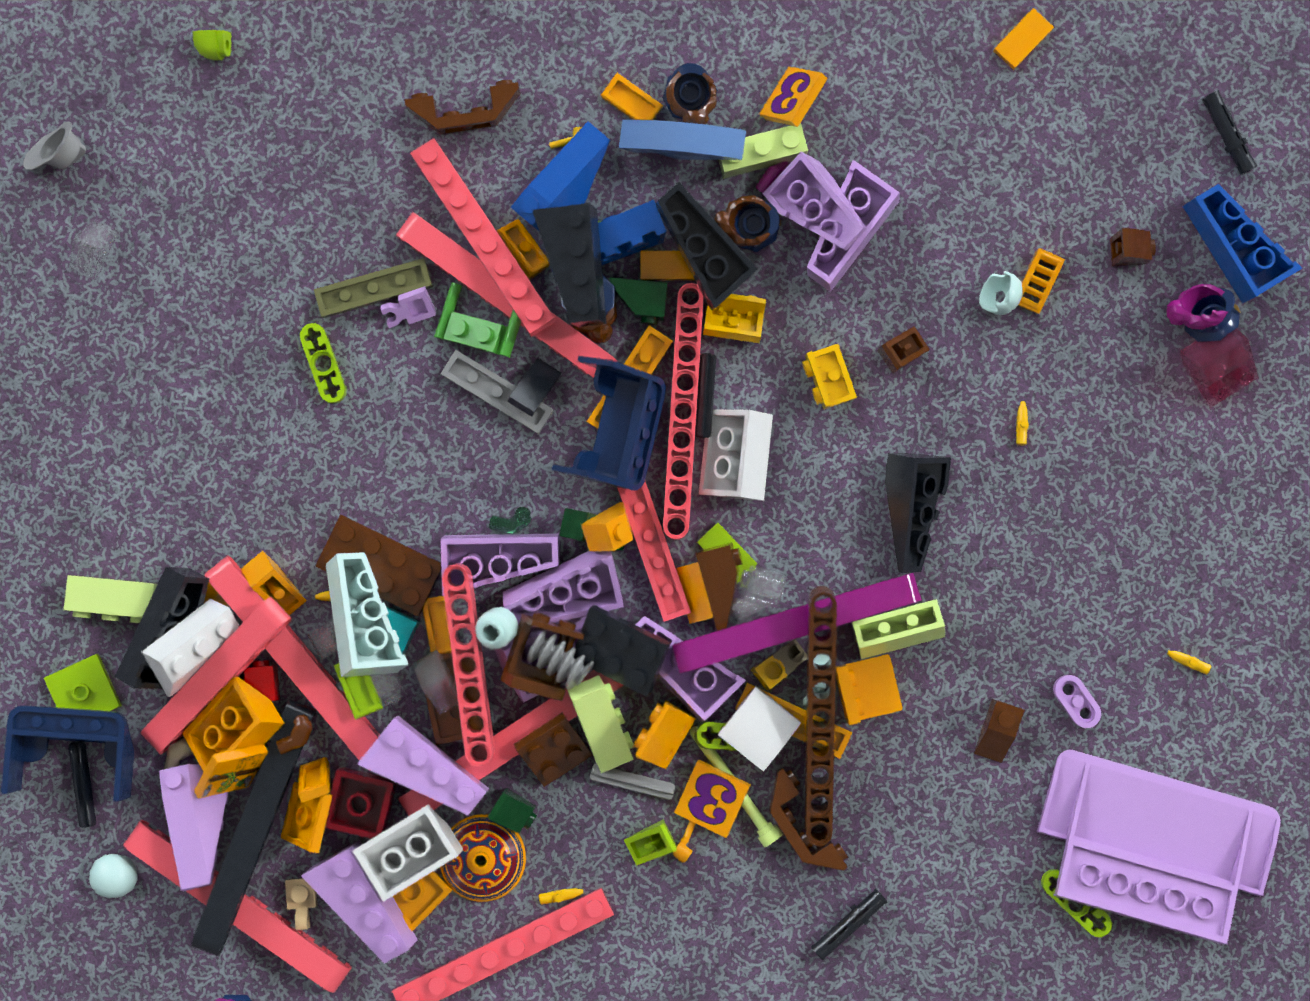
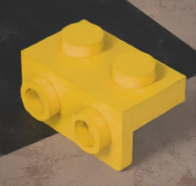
M730 294L713 310L707 304L703 335L760 343L766 299L752 295Z
M838 344L806 353V360L802 361L807 378H813L815 388H812V393L817 405L822 404L823 410L857 398Z

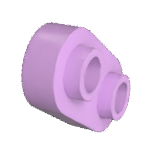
M1063 675L1055 681L1053 686L1054 695L1071 720L1082 728L1094 727L1100 721L1101 709L1082 681L1073 675ZM1066 684H1070L1073 688L1072 693L1069 695L1063 692V687ZM1086 707L1089 710V716L1083 719L1080 716V710Z

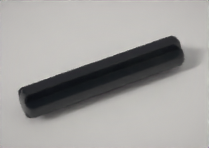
M710 353L700 354L695 437L710 438L712 431L716 355Z
M82 741L73 742L68 745L78 822L81 828L96 825L86 744Z

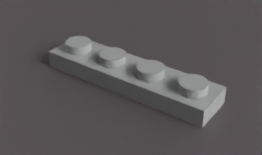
M457 350L454 351L441 372L442 376L537 434H540L554 411L551 407L541 403L531 417L508 403V398L516 386Z

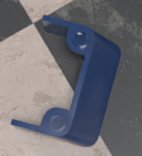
M578 356L577 362L596 368L593 379L594 387L599 394L606 396L593 451H580L574 460L573 468L553 464L552 470L623 489L639 490L646 479L666 393L665 383L660 377L613 360Z
M30 705L18 706L11 710L7 718L1 794L22 790L24 762H36L44 758L48 751L50 739L105 743V760L110 766L116 768L113 801L119 802L131 798L134 747L128 722L123 714L116 711Z

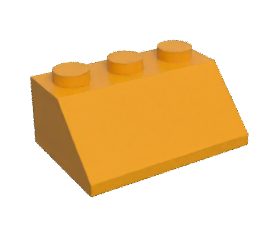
M233 677L182 734L204 772L213 754L265 744L284 724V721L269 698L239 677Z

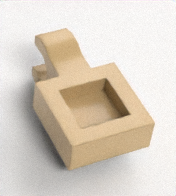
M303 878L285 880L287 910L296 909L295 929L310 928L309 908L318 906L317 892Z

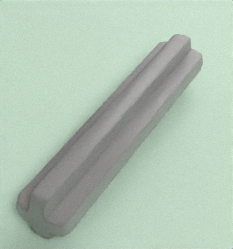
M597 764L592 766L590 773L592 781L667 800L672 799L675 790V784L615 768L601 773Z

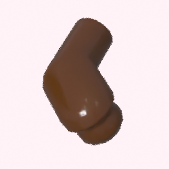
M299 715L294 719L293 723L295 725L290 736L276 741L280 754L303 747L307 743L312 732V722L309 721L306 715Z

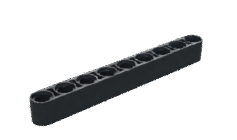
M291 699L288 700L281 716L284 724L273 736L268 753L263 761L193 936L191 947L218 957L220 956L303 747L280 754L276 741L291 735L295 725L293 721L297 716L306 715L309 721H311L317 712L315 708Z

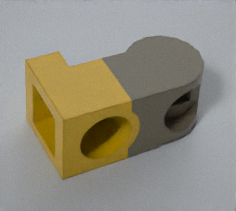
M793 639L753 667L751 671L765 690H770L796 670V667L807 659V653L797 640Z

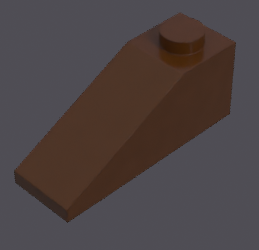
M732 542L696 553L717 631L729 627L740 572L739 565H743L739 548L734 549Z

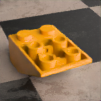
M665 700L663 705L657 703L649 716V721L652 722L649 729L642 728L634 741V747L637 748L635 756L667 769L696 718Z

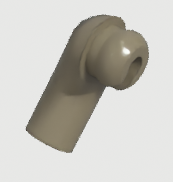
M185 738L169 746L164 769L179 766L181 760L193 754Z

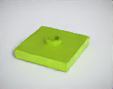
M99 654L92 655L44 677L56 707L112 711L122 706Z

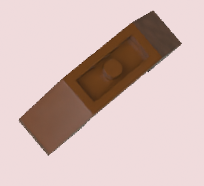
M501 80L496 82V86H490L493 109L488 110V107L484 106L471 109L470 113L460 114L459 111H449L443 113V117H438L436 101L433 95L428 96L427 93L411 95V99H405V106L411 114L440 135L497 126L521 93L518 82L513 83L512 80Z
M782 767L779 768L776 773L769 811L801 861L842 871L848 868L844 862L848 856L839 843L833 845L829 841L826 845L819 846L812 852L808 850L813 845L808 841L804 831L800 834L797 833L792 825L797 822L788 807L783 810L780 807L800 794L796 789L800 783L791 770L785 772Z

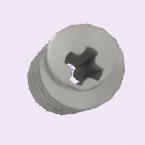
M544 629L532 644L527 660L533 662L538 659L537 668L539 669L548 665L546 671L548 676L558 672L556 681L561 683L567 679L566 689L570 690L578 686L591 670L594 662L592 661L584 666L585 655L574 659L576 649L573 647L568 652H565L566 642L563 641L555 645L557 635L553 634L547 639L545 638L547 630Z

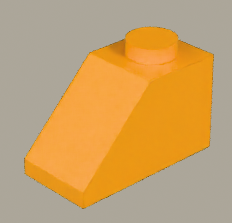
M624 502L613 505L581 524L589 551H615L633 540L632 529Z
M264 551L260 552L241 568L250 587L264 600L272 597L288 615L292 614L307 601L280 567Z

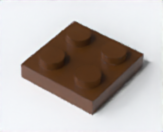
M563 712L514 744L519 755L544 787L593 756L588 746Z

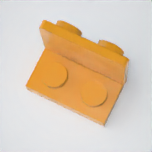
M885 654L836 666V682L848 725L861 723V720L898 712L903 709L890 655Z

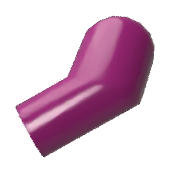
M783 161L768 167L755 187L764 193L790 162Z

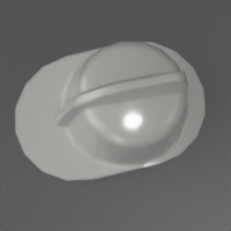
M69 121L65 122L56 130L43 136L25 155L23 160L25 169L34 170L44 164L57 169H65L77 162L86 153V147L71 131L72 123Z

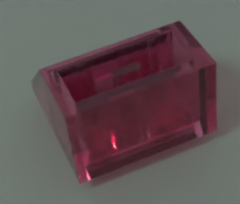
M1237 328L1226 335L1221 341H1195L1180 351L1185 370L1210 408L1259 378L1249 339Z

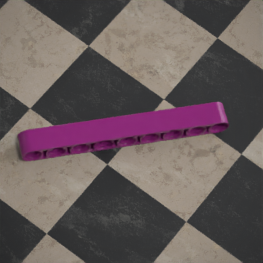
M914 573L835 595L837 626L921 601ZM830 598L815 601V605L824 608L829 605ZM808 604L671 645L679 674L808 635ZM820 625L815 629L814 633L829 629V627Z

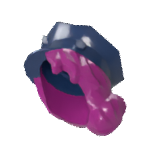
M1211 284L1195 285L1181 292L1178 300L1168 303L1166 310L1171 324H1184V331L1197 342L1221 341L1226 335L1238 328L1241 313L1239 307L1235 304V295L1230 290L1225 288L1219 289Z

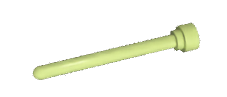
M694 726L690 729V735L694 739V741L695 730L697 729V726ZM702 732L701 737L706 738V736ZM699 746L712 766L734 776L716 750L704 749ZM747 794L742 807L759 829L757 831L759 834L758 839L765 848L780 838L783 833L777 825H773L771 821H766Z

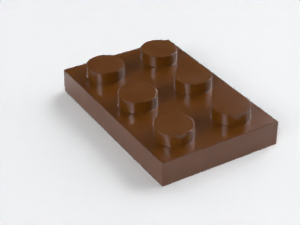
M452 652L418 660L436 745L462 740L463 734ZM470 657L463 658L462 668L467 672L475 671V661ZM472 686L466 688L465 694L469 700H479L480 693L477 688ZM479 716L470 717L469 724L473 729H483L484 723Z

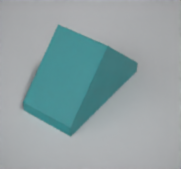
M386 606L391 628L396 631L399 639V648L402 655H405L420 622Z

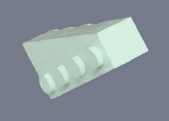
M365 553L336 554L326 563L341 677L399 672L409 664L399 648V639L396 631L391 628L387 617V608L385 603L381 602L377 592L378 585Z

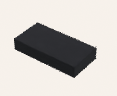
M537 358L511 393L507 402L532 417L560 378L561 372Z

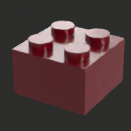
M345 767L337 769L325 828L370 839L381 834L387 828L397 782L383 776Z

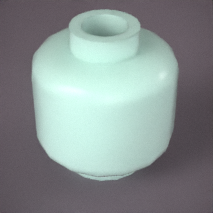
M492 608L477 621L475 628L476 636L485 647L500 649L510 643L517 635V619L506 608Z

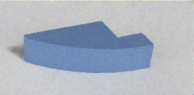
M622 120L619 148L634 153H658L680 160H742L746 131L685 122Z

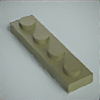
M422 258L314 289L321 317L326 318L397 298L398 295L424 286L426 289L432 288L433 285L426 260Z

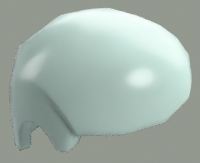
M1006 271L1003 273L1005 275L992 274L984 283L980 292L979 304L981 307L996 315L1010 313L1018 306L1023 295L1022 282L1014 274ZM1004 291L1005 298L1002 302L996 301V292Z
M118 854L104 855L95 860L89 873L91 888L95 890V893L107 898H118L126 895L134 889L138 880L137 868L132 860L127 856Z

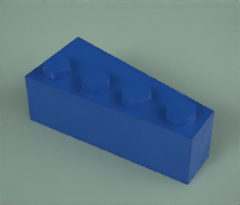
M1219 184L1182 206L1242 304L1302 269L1296 261L1292 262L1283 253L1285 250L1277 242L1274 244L1263 233L1264 229L1257 222L1254 223L1244 213L1245 210Z
M654 200L618 215L607 217L598 223L602 266L664 242L666 229Z

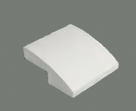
M755 686L737 707V711L722 727L718 735L764 771L788 742L801 722Z

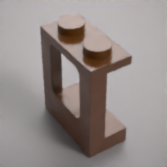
M534 612L533 616L522 614L517 635L514 637L500 681L511 688L563 701L566 690L556 681L558 672L548 676L546 674L547 668L539 669L535 665L522 662V654L532 626L560 633L557 645L565 641V652L572 649L575 638L583 640L585 634L575 629L576 624L560 619L557 624L550 622L551 617L538 612Z

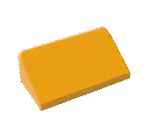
M519 219L497 230V233L529 280L550 266L547 256Z
M696 562L676 568L691 613L687 614L689 624L713 618L699 563Z

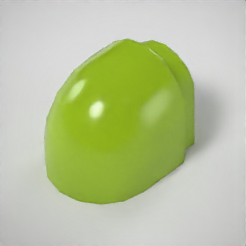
M224 30L192 31L194 47L206 59L223 60L225 57L230 56L231 32Z

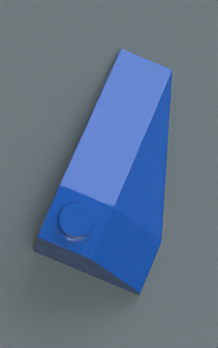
M588 121L527 186L511 208L539 231L532 210L584 204L586 199H588L596 173L599 171L610 139Z

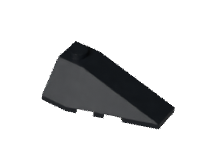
M888 453L885 485L899 573L921 572L931 542L929 534L930 525L933 520H938L940 511L935 509L938 495H945L948 488L951 457L912 453Z

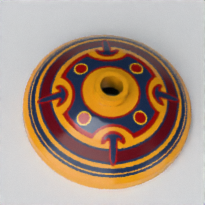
M488 814L466 817L451 828L464 850L456 858L440 867L446 883L454 892L461 897L477 902L493 901L508 894L520 881L526 864L525 846L519 833L488 819ZM479 855L484 856L486 864L478 865L476 857Z

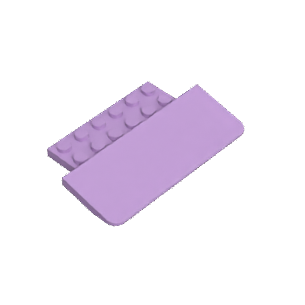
M1066 750L1057 757L1037 833L1066 841L1054 896L1225 945L1228 943L1238 890L1256 896H1263L1276 849L1281 820L1278 812L1270 806L1075 750Z

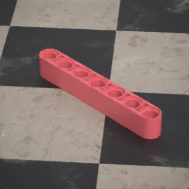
M457 563L444 570L442 583L465 756L470 765L482 767L493 758L495 745L482 647L475 631L478 616L472 573L466 565ZM454 569H458L464 574L463 584L455 585L452 583L450 574ZM456 599H463L467 602L468 611L466 614H459L455 611L454 602ZM460 628L470 630L472 634L470 643H463L459 640L458 631ZM470 657L475 661V671L467 672L462 668L463 658ZM469 686L477 688L480 693L479 700H469L465 694L466 688ZM479 716L484 723L483 729H473L469 724L470 717ZM476 745L484 746L488 752L487 757L484 759L477 758L473 753V747Z
M272 597L265 600L144 727L140 734L160 755L165 753L170 744L177 742L183 736L182 733L227 683L233 677H239L290 623L292 618Z

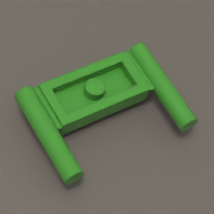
M451 282L434 337L510 358L521 324L514 310L512 311L508 327L454 312L462 285Z

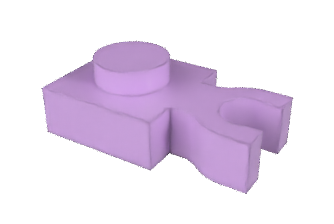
M425 286L398 295L399 303L389 302L381 305L383 315L388 312L395 314L394 317L387 318L389 328L398 325L403 319H407L410 325L436 315L435 307Z

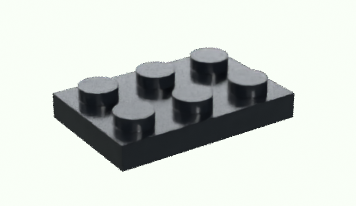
M596 605L591 606L581 633L585 634L583 640H577L573 658L577 659L581 655H585L583 665L586 666L593 661L594 665L591 669L646 697L652 693L671 642Z

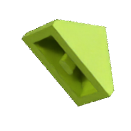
M664 819L624 839L636 866L677 850V845Z

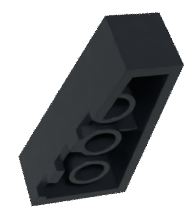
M680 182L674 185L656 202L661 218L711 310L719 306L758 270Z
M590 203L532 210L570 323L577 327L607 324L597 208Z
M165 567L115 674V678L132 688L163 689L142 651L204 604L210 578L190 568Z

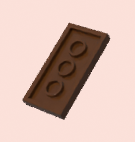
M341 514L315 565L327 572L326 563L336 554L365 553L378 585L377 592L379 597L416 616L421 615L423 607L441 574L440 562Z

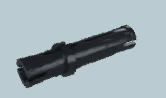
M1219 90L1202 98L1226 145L1224 149L1226 153H1230L1239 174L1243 175L1258 167L1246 145L1248 143L1246 137L1243 138L1236 127Z
M875 888L858 905L854 904L851 906V911L818 942L812 945L811 948L824 961L831 952L861 925H867L870 922L869 918L888 901ZM867 906H871L858 919H856L853 923L851 922ZM845 926H848V928H846L837 938H835L831 943H828Z

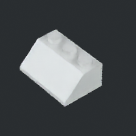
M713 409L711 437L704 439L699 495L764 501L772 414L753 410Z
M209 599L142 651L166 695L171 697L180 690L237 630L239 625L229 607Z
M426 805L353 850V853L384 902L456 858L464 849L449 825L429 805Z

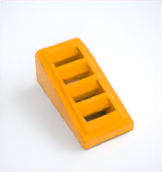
M1038 248L1022 280L1023 294L1024 292L1039 298V301L1036 303L1022 295L1018 306L1039 315L1065 259ZM1040 260H1042L1046 263L1053 265L1054 267L1051 270L1038 263ZM1034 271L1048 276V280L1046 281L1033 275ZM1029 282L1043 287V292L1028 286Z

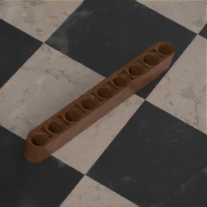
M826 586L815 587L810 592L808 598L804 824L807 839L815 846H824L829 843L833 832L837 603L833 591ZM821 596L830 598L829 605L824 608L815 605L816 599ZM820 625L830 628L829 633L822 637L817 636L814 631ZM819 654H825L829 656V660L824 665H818L814 663L815 657ZM818 683H825L829 686L824 693H816L813 690ZM822 711L828 714L824 721L819 722L813 719L817 712ZM817 740H824L828 743L821 750L812 747ZM818 768L827 771L825 776L820 778L814 777L812 773ZM821 796L826 799L822 805H814L812 803L815 797ZM818 824L826 827L821 833L811 831L812 827Z

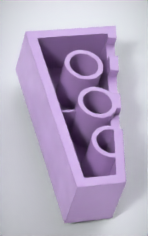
M400 716L393 718L357 763L366 769L466 815L470 814L489 790L481 781Z
M357 840L310 867L301 877L383 963H386L408 951L418 939L406 924L402 916L403 913L393 896L384 902L353 853V850L362 845L360 840Z

